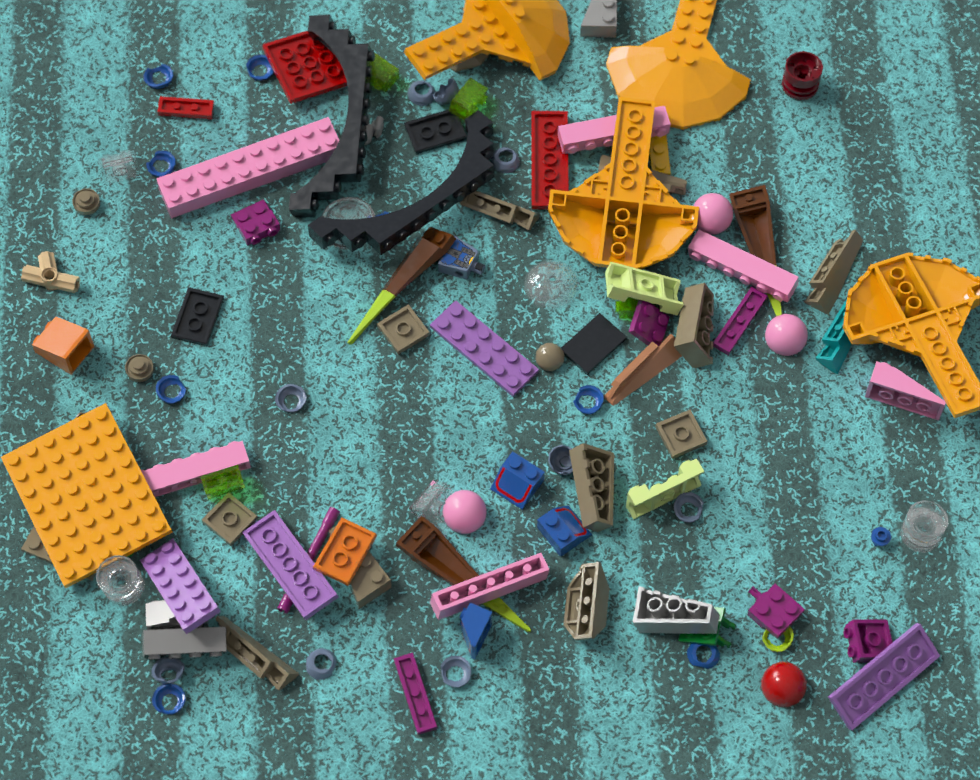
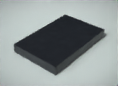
M456 107L404 123L415 154L467 139Z
M188 287L172 330L171 338L208 346L224 301V295Z
M599 313L564 344L561 349L570 361L588 375L627 339V336Z

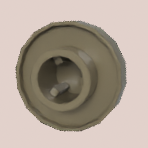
M81 189L74 194L72 204L75 211L79 214L91 215L99 209L100 198L97 192L92 189Z
M137 354L128 359L125 370L130 380L143 382L152 376L154 367L152 360L148 356Z

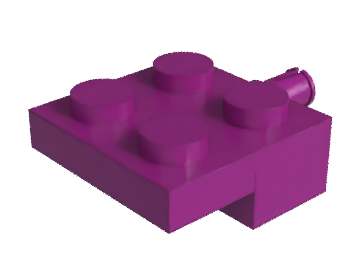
M774 584L764 593L758 591L754 586L748 591L757 600L748 609L747 615L761 628L767 629L777 639L805 612V609L777 584Z

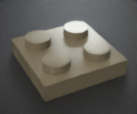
M409 304L377 323V327L398 355L430 336V332Z
M691 409L655 425L672 459L707 445L708 441Z
M228 492L202 519V523L232 546L243 535L242 532L248 529L258 517Z

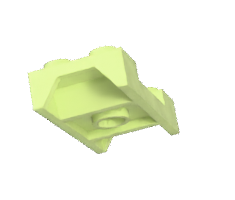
M610 262L605 271L608 298L623 302L626 301L627 297L647 301L652 304H658L660 311L677 316L683 307V302L678 301L677 298L680 286L679 279Z
M697 458L692 461L687 460L683 462L679 467L678 476L673 475L667 482L663 484L657 483L650 490L645 484L632 487L627 495L626 508L633 520L676 499L682 493L690 492L700 487L701 483L698 476L703 474L704 470Z

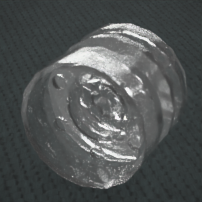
M923 500L916 502L908 510L901 526L900 535L903 542L917 552L932 551L938 546L948 526L947 514L939 504L933 501Z
M114 555L107 558L100 564L96 573V581L99 588L111 603L118 606H127L134 603L141 597L144 591L145 582L142 574L135 563L123 555Z

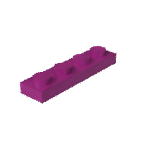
M751 287L713 342V347L729 356L766 301L767 295Z
M413 653L393 658L417 735L436 730L437 725Z

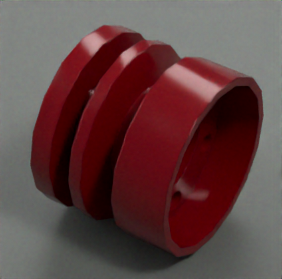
M800 51L791 54L787 58L781 85L783 91L789 97L797 100H807L815 96L818 92L823 71V64L819 57L811 52Z

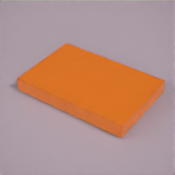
M341 517L315 562L313 569L349 586L374 543L377 534Z

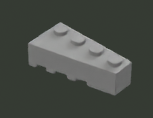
M638 587L633 624L640 633L717 634L719 614L712 604L692 599L686 600L676 595L670 596L662 594L660 591H650L644 587Z
M226 627L195 628L188 634L183 629L143 630L142 632L143 657L148 656V659H161V656L169 655V658H181L182 654H189V657H201V653H210V657L222 656V652H226Z

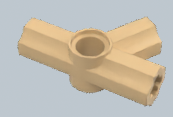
M41 252L38 256L40 268L30 265L23 267L21 276L23 282L41 285L52 291L58 289L71 293L78 292L80 277L58 272L53 252Z

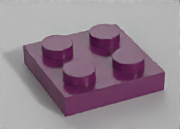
M638 300L629 333L646 345L653 341L659 347L663 341L670 317L650 302Z

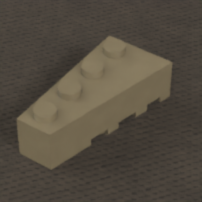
M705 283L685 288L682 298L683 307L679 313L680 317L674 341L675 349L692 368L713 364V357L710 356V350L713 349V342L710 341V333L713 332L710 317L714 316V294Z
M582 443L569 450L583 528L600 532L613 526L614 453Z
M336 526L329 530L330 536L332 535ZM368 551L349 585L358 609H361L392 588L391 579Z

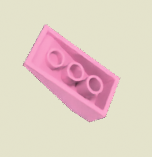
M876 361L865 397L939 421L946 404L943 399L890 364Z

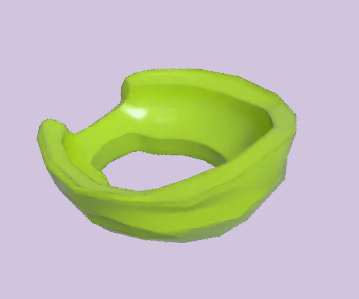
M789 627L783 633L785 636L784 643L778 646L773 645L767 639L769 633L767 629L762 636V640L767 648L774 652H782L791 646L794 634L792 628Z

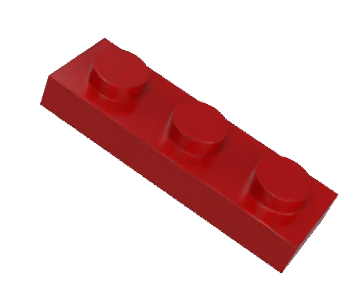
M160 96L157 113L158 116L212 119L214 100Z

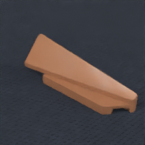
M670 334L659 347L652 341L614 379L611 384L613 387L603 396L604 399L611 405H616L681 358L682 355L674 347L675 337Z

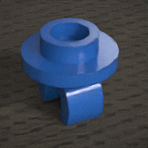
M877 527L871 533V541L875 547L886 546L891 540L890 532L884 527Z

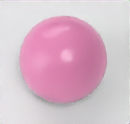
M705 194L698 198L693 205L699 207L697 229L710 235L724 232L733 220L732 205L727 198L720 194Z
M791 314L776 316L769 322L765 331V340L769 348L775 353L784 356L799 353L805 347L808 339V331L804 322L799 317Z
M460 490L454 492L446 499L443 506V518L446 525L454 532L460 534L473 533L485 522L487 515L486 505L477 493L470 490Z

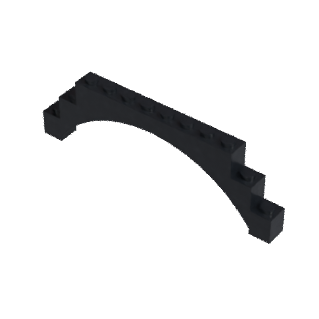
M330 14L309 16L308 33L312 40L321 42L340 62L348 87V113L341 138L327 163L305 186L296 193H290L289 211L293 217H315L316 210L319 208L318 200L338 199L339 192L342 190L341 183L361 182V177L364 175L363 158L366 157L364 145L368 138L366 125H369L367 113L371 106L369 93L372 92L371 77L374 74L372 61L375 60V52L368 43L356 44L355 36L352 35L349 29H337L336 22L333 21Z
M479 110L465 119V130L468 136L460 161L450 176L423 199L398 211L371 218L331 219L325 218L322 215L308 224L310 238L323 250L339 240L351 252L361 248L365 243H368L380 255L390 251L395 245L406 240L408 236L419 231L424 225L435 220L437 216L448 211L453 205L461 202L466 196L477 191L482 185L490 182L495 177L494 165L489 161L494 156L493 143L489 140L494 134L493 122Z

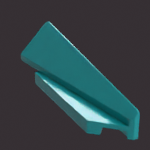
M847 299L822 338L825 347L816 356V361L837 375L852 346L843 329Z

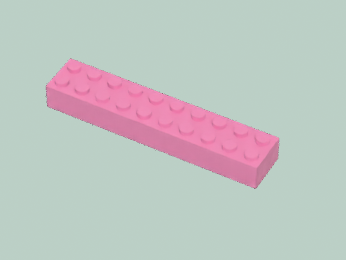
M329 117L159 177L156 179L158 188L170 217L174 218L326 163L334 152L339 138Z

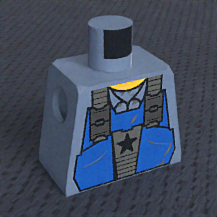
M454 236L456 238L455 242L438 263V272L463 279H468L471 272L482 275L485 265L477 262L479 259L478 250Z

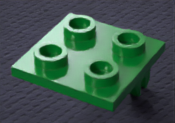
M714 607L719 614L717 634L680 633L678 641L713 646L717 644L722 647L725 645L727 648H730L731 643L723 639L718 633L720 626L727 629L731 627L735 630L736 624L724 617L725 608Z

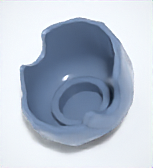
M449 78L448 85L441 84L439 91L433 94L435 102L440 105H447L455 101L459 96V87L454 78Z
M559 445L554 447L549 453L548 462L555 473L560 475L573 473L569 450L572 449L571 447Z

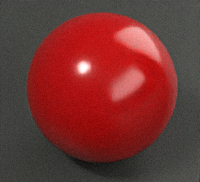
M777 662L769 666L761 679L763 695L770 703L778 707H791L797 704L804 697L807 688L804 673L798 666L790 662Z

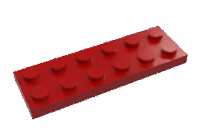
M531 111L532 209H548L551 189L569 191L568 153H562L558 138V126L568 124V111Z

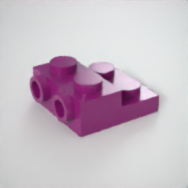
M264 199L231 214V218L247 246L258 244L263 238L267 236L273 237L280 231V224Z
M853 619L845 625L843 630L844 637L849 642L848 656L852 658L853 663H869L893 643L887 619Z

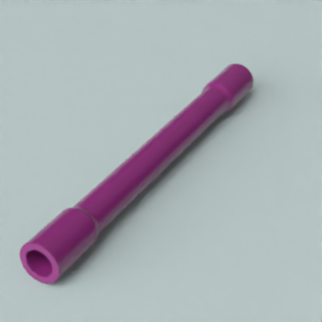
M330 507L327 511L322 525L307 552L313 562L329 530L333 527L340 514V511L334 507ZM286 593L279 603L277 610L288 614L293 602Z

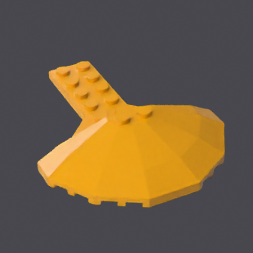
M465 0L461 23L405 48L404 54L424 80L480 53L485 55L490 53L499 56V59L523 63V66L530 67L539 81L556 73L570 44L567 14L558 0Z
M680 0L671 31L640 46L611 47L606 67L617 97L655 101V107L665 106L670 127L682 130L696 125H704V123L720 121L736 105L745 100L751 79L727 67L707 40L717 0Z
M619 97L611 162L603 170L586 179L577 188H573L570 191L550 190L548 212L564 244L596 267L608 268L610 262L637 269L646 268L672 257L697 228L699 207L681 205L668 193L667 188L660 180L658 181L653 176L652 171L647 167L655 101Z
M909 252L871 264L865 274L860 276L857 283L848 291L843 329L850 343H883L921 357L954 419L980 410V382L957 343L970 311L980 305V277H975L968 273L964 267L956 266L949 258H943L942 260L931 258L929 255H925V257L914 256L913 253Z

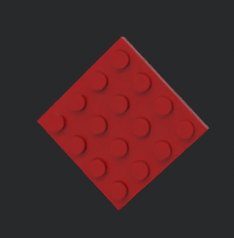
M308 31L262 45V49L290 104L347 86L343 68L336 56L321 42L312 40Z

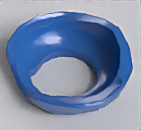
M266 55L253 56L246 64L249 75L255 80H267L273 75L274 71ZM264 65L268 71L264 76H254L252 70L255 66Z
M161 64L160 67L154 69L147 68L144 73V81L149 87L154 89L167 87L173 78V70L166 64ZM161 71L166 76V81L161 84L153 83V73Z
M157 151L151 161L146 163V166L153 176L162 177L171 174L175 168L176 160L168 151ZM156 160H164L169 164V168L165 172H157L153 164Z
M167 375L157 382L156 393L163 402L174 404L183 399L186 388L178 376ZM177 384L181 388V391L175 398H168L164 394L165 388L169 385Z
M592 385L580 387L573 402L581 413L594 414L602 407L604 397L600 389ZM582 395L594 397L596 401L595 406L590 409L584 408L579 403L580 397Z
M691 643L687 649V657L693 666L709 669L717 665L720 660V652L717 646ZM700 646H707L711 649L712 655L706 663L697 660L696 650Z
M175 684L161 685L155 690L152 697L154 708L164 714L177 713L186 701L183 689ZM166 694H174L177 697L178 702L174 710H164L162 698Z

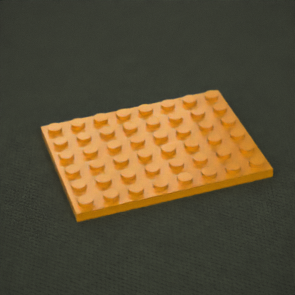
M106 403L1 457L65 588L173 533Z

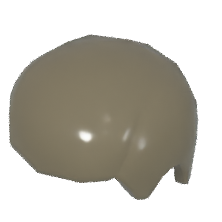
M545 343L536 351L535 360L541 369L555 371L564 363V352L555 343Z

